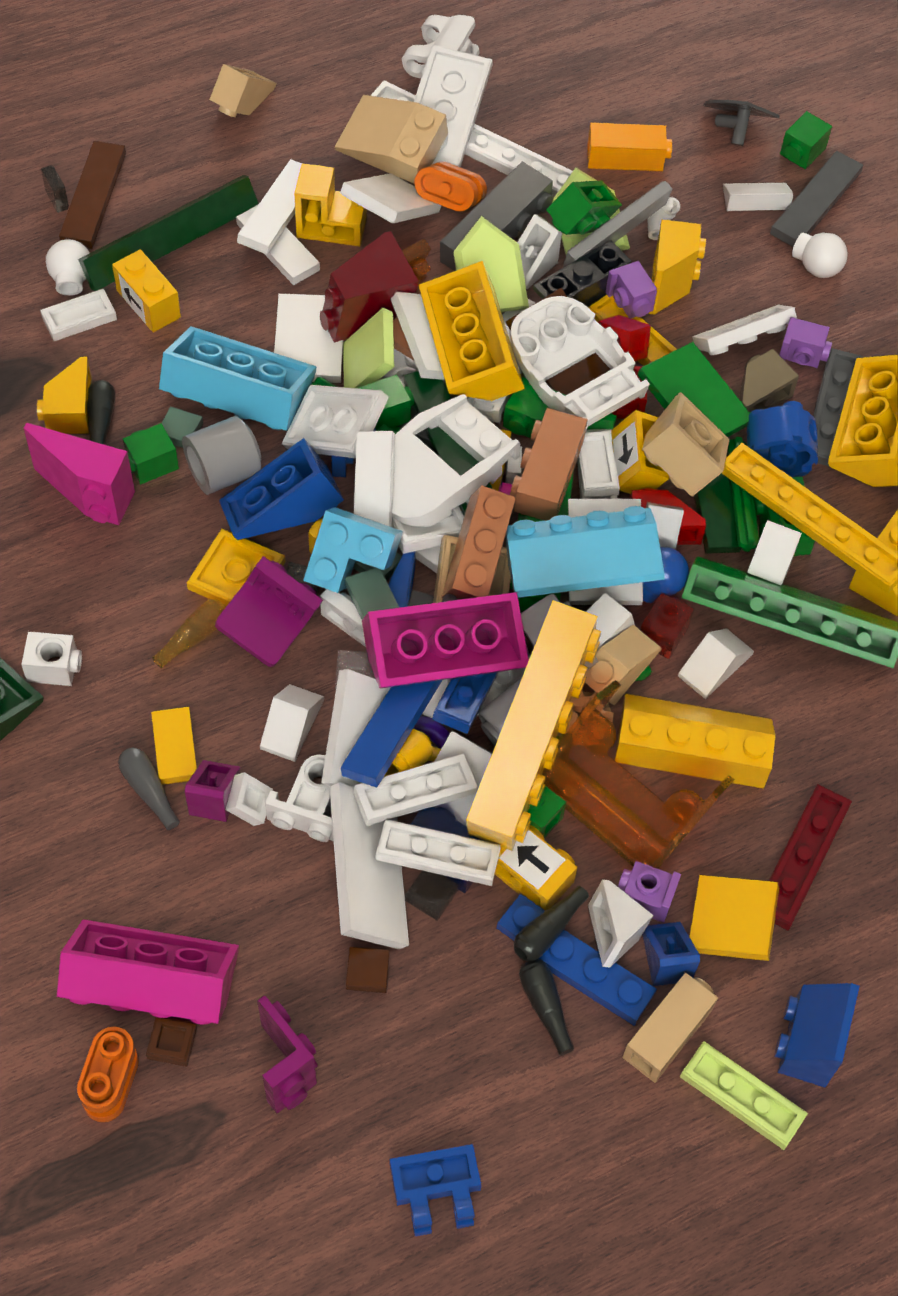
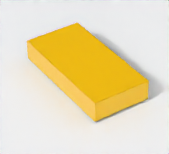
M189 707L151 712L158 777L162 785L189 781L197 769Z

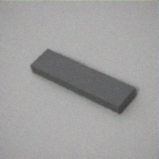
M836 151L774 223L770 234L794 247L801 233L804 232L810 235L861 174L863 164Z
M833 348L830 349L813 413L817 424L818 464L829 466L828 459L856 358H863L861 355Z

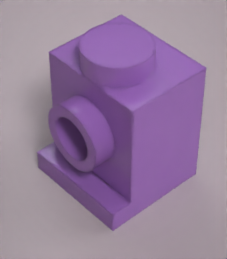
M636 261L609 271L606 294L608 297L614 296L617 306L623 308L631 319L643 317L653 311L657 288L641 263Z
M790 317L779 354L784 361L788 360L800 365L818 368L820 360L827 362L832 342L826 341L830 327Z
M635 861L632 871L624 868L618 887L654 915L652 919L664 923L681 874L675 871L671 874ZM643 885L651 887L652 889H647Z

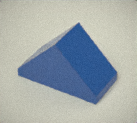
M673 922L648 925L642 935L652 985L676 984L685 972L694 978L700 963V954L682 923Z

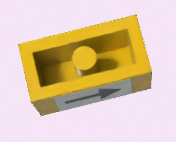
M141 249L112 264L116 290L153 333L181 318L177 290Z
M635 410L611 430L613 452L620 486L619 491L631 494L632 490L644 488L656 490L670 479L669 475L660 466L653 465L646 458L642 450L646 433L659 417Z
M530 825L524 842L516 841L513 851L501 847L495 875L519 895L521 893L546 911L574 883L578 867L567 852L562 849L556 850L545 841L542 833Z

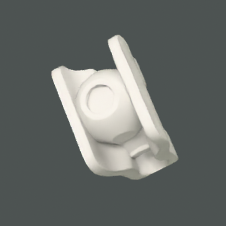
M455 15L452 17L429 16L421 27L423 39L427 44L410 46L402 57V64L406 72L413 77L422 78L432 45L479 56L478 45L472 44L469 39L475 27L474 18L466 15ZM414 60L418 61L419 63H425V64H423V65L418 64V63H416Z

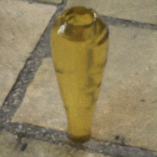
M208 599L202 603L183 622L168 643L152 657L155 664L163 668L180 653L188 650L217 630L215 621L226 607L217 599Z

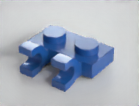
M473 1144L390 1159L397 1206L410 1203L415 1237L432 1234V1220L428 1200L452 1196L457 1229L474 1226L473 1218L475 1214L470 1192L480 1191L481 1181Z

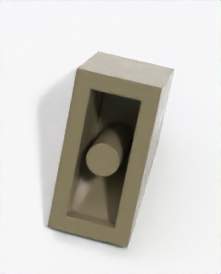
M774 349L763 355H755L745 365L739 400L749 412L756 409L764 410L769 407H776L793 396L799 375Z

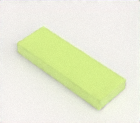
M705 1041L702 1042L680 1075V1078L783 1150H785L808 1115L806 1111Z

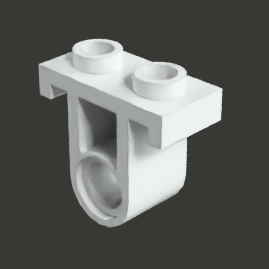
M314 755L305 760L287 802L279 800L278 792L270 791L265 807L267 820H270L273 825L284 830L294 828L307 832L311 838L317 841H334L332 817H330V786L312 782L314 778L322 777L326 755Z

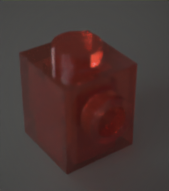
M661 592L643 621L640 631L662 648L658 653L659 655L670 659L689 628L694 609L689 607L683 600L670 597Z

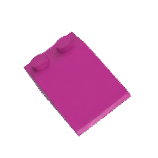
M26 423L24 432L34 469L85 516L99 523L109 522L120 525L135 493L128 451Z

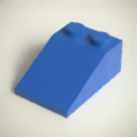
M303 438L221 498L219 502L233 536L240 540L317 521L325 514L326 510L334 507L337 508L344 501V498L328 466Z

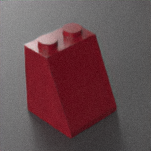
M391 231L384 232L331 273L328 288L325 290L323 310L320 311V322L325 331L328 330L334 343L347 340L382 308L392 311L394 320L397 314L391 298L396 291L416 294L419 281Z

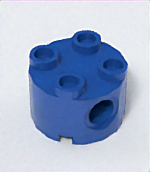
M788 401L782 406L769 407L764 410H753L749 414L747 425V446L790 477L807 475L812 471V464L815 463L817 465L818 462L816 420L808 411L803 410V405L797 401Z

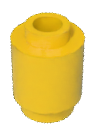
M413 729L385 776L423 766L433 755L429 737L422 731Z

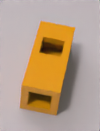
M590 123L587 144L588 169L663 171L665 158H671L672 139H667L666 126Z

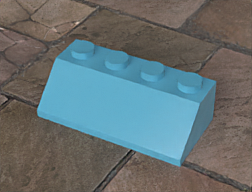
M190 326L163 352L159 389L169 392L177 398H188L202 403L205 407L228 411L241 419H252L266 424L269 428L287 431L309 386L312 384L317 366Z
M631 506L619 512L593 511L588 513L587 516L579 517L558 515L550 520L538 522L519 520L513 525H508L506 531L508 566L514 592H517L518 598L665 580L657 524L651 508Z

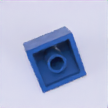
M853 983L803 985L796 997H789L783 1017L784 1020L790 1021L787 1035L780 1034L774 1057L781 1059L777 1073L821 1087L827 1086L843 1062L859 985Z

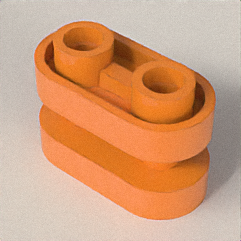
M437 162L421 169L416 174L414 181L415 189L422 198L454 211H465L479 204L487 194V185L480 175L448 162Z
M108 1027L96 1034L77 1084V1093L86 1114L97 1122L112 1121L122 1113L138 1068L139 1059L132 1037L126 1030L120 1027Z

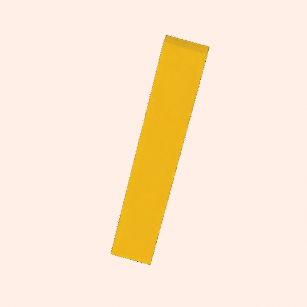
M741 443L726 457L722 474L885 592L889 593L898 584V553L744 443Z

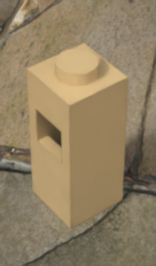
M685 972L627 1044L622 1058L656 1083L712 1012L718 997L713 994L711 986L704 980L697 977L692 978Z

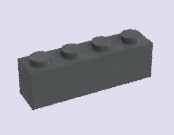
M522 161L440 241V262L456 271L453 252L481 216L512 239L518 235L519 231L523 233L533 215L546 212V209L552 204L553 180Z

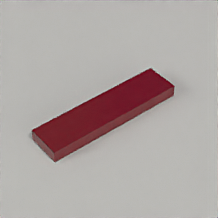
M817 784L769 879L770 882H778L779 885L774 924L789 931L852 803V800Z

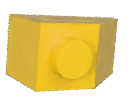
M88 357L78 358L44 385L43 400H37V416L39 421H44L47 429L65 434L89 433L87 402L88 388L91 385L92 377Z

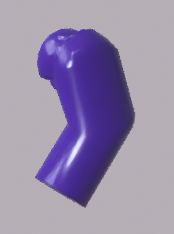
M422 715L413 728L425 733L441 749L450 735V732L441 723Z

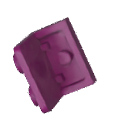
M263 556L254 567L247 581L215 621V627L262 663L272 667L277 664L323 600L317 596L312 587L305 583H299L288 575L286 569L281 564L270 561Z
M264 995L257 1000L261 1025L286 1057L262 1075L267 1102L277 1114L285 1107L288 1110L295 1108L307 1097V1091L317 1084L315 1068L318 1065L313 1057L316 1054V1050L310 1040L302 1032L296 1035L288 1025L291 1022V1018L284 1007L278 1001L272 1004Z

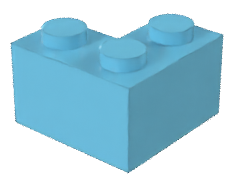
M336 507L325 511L303 581L339 593L346 589L345 578L351 576L355 561L386 570L393 564L403 531Z

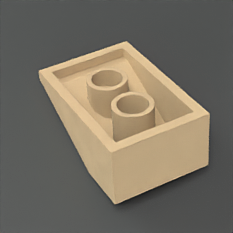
M363 95L337 141L335 150L414 184L416 174L421 169L432 165L448 135L446 114L417 102Z

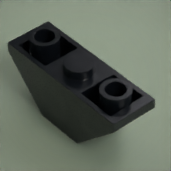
M609 241L534 284L533 290L543 299L559 288H562L567 297L576 299L589 307L607 295L606 286L609 271L630 264L632 261L612 241Z

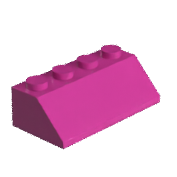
M517 592L370 611L362 619L367 657L379 688L526 668L529 661Z
M83 919L61 951L57 997L66 998L75 1004L81 1005L90 1003L108 1005L116 1011H129L132 1009L149 1012L152 1016L158 1018L174 1016L190 1019L191 1022L200 1025L218 1024L227 1005L239 945Z

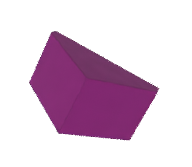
M203 760L185 785L189 815L227 822L229 811L225 809L234 776L240 774V767Z

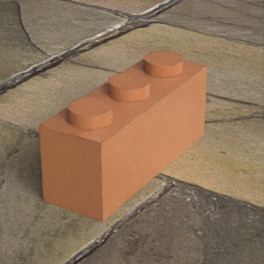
M547 408L543 420L535 421L531 434V440L535 442L532 448L526 447L520 468L524 469L522 477L515 476L510 492L511 496L516 497L514 512L545 521L558 516L585 439L588 419Z
M483 485L470 496L441 598H444L447 594L456 596L457 600L489 596L516 497Z

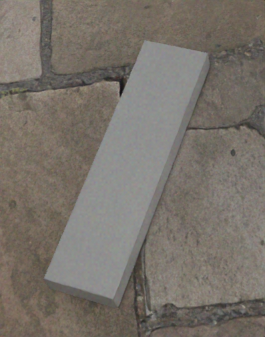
M666 181L660 182L568 250L563 268L609 241L613 243L618 241L665 206L673 188Z

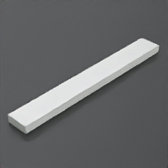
M385 80L371 94V96L414 102L416 95ZM476 124L473 126L465 155L506 175H509L523 161L553 180V197L556 196L573 172Z

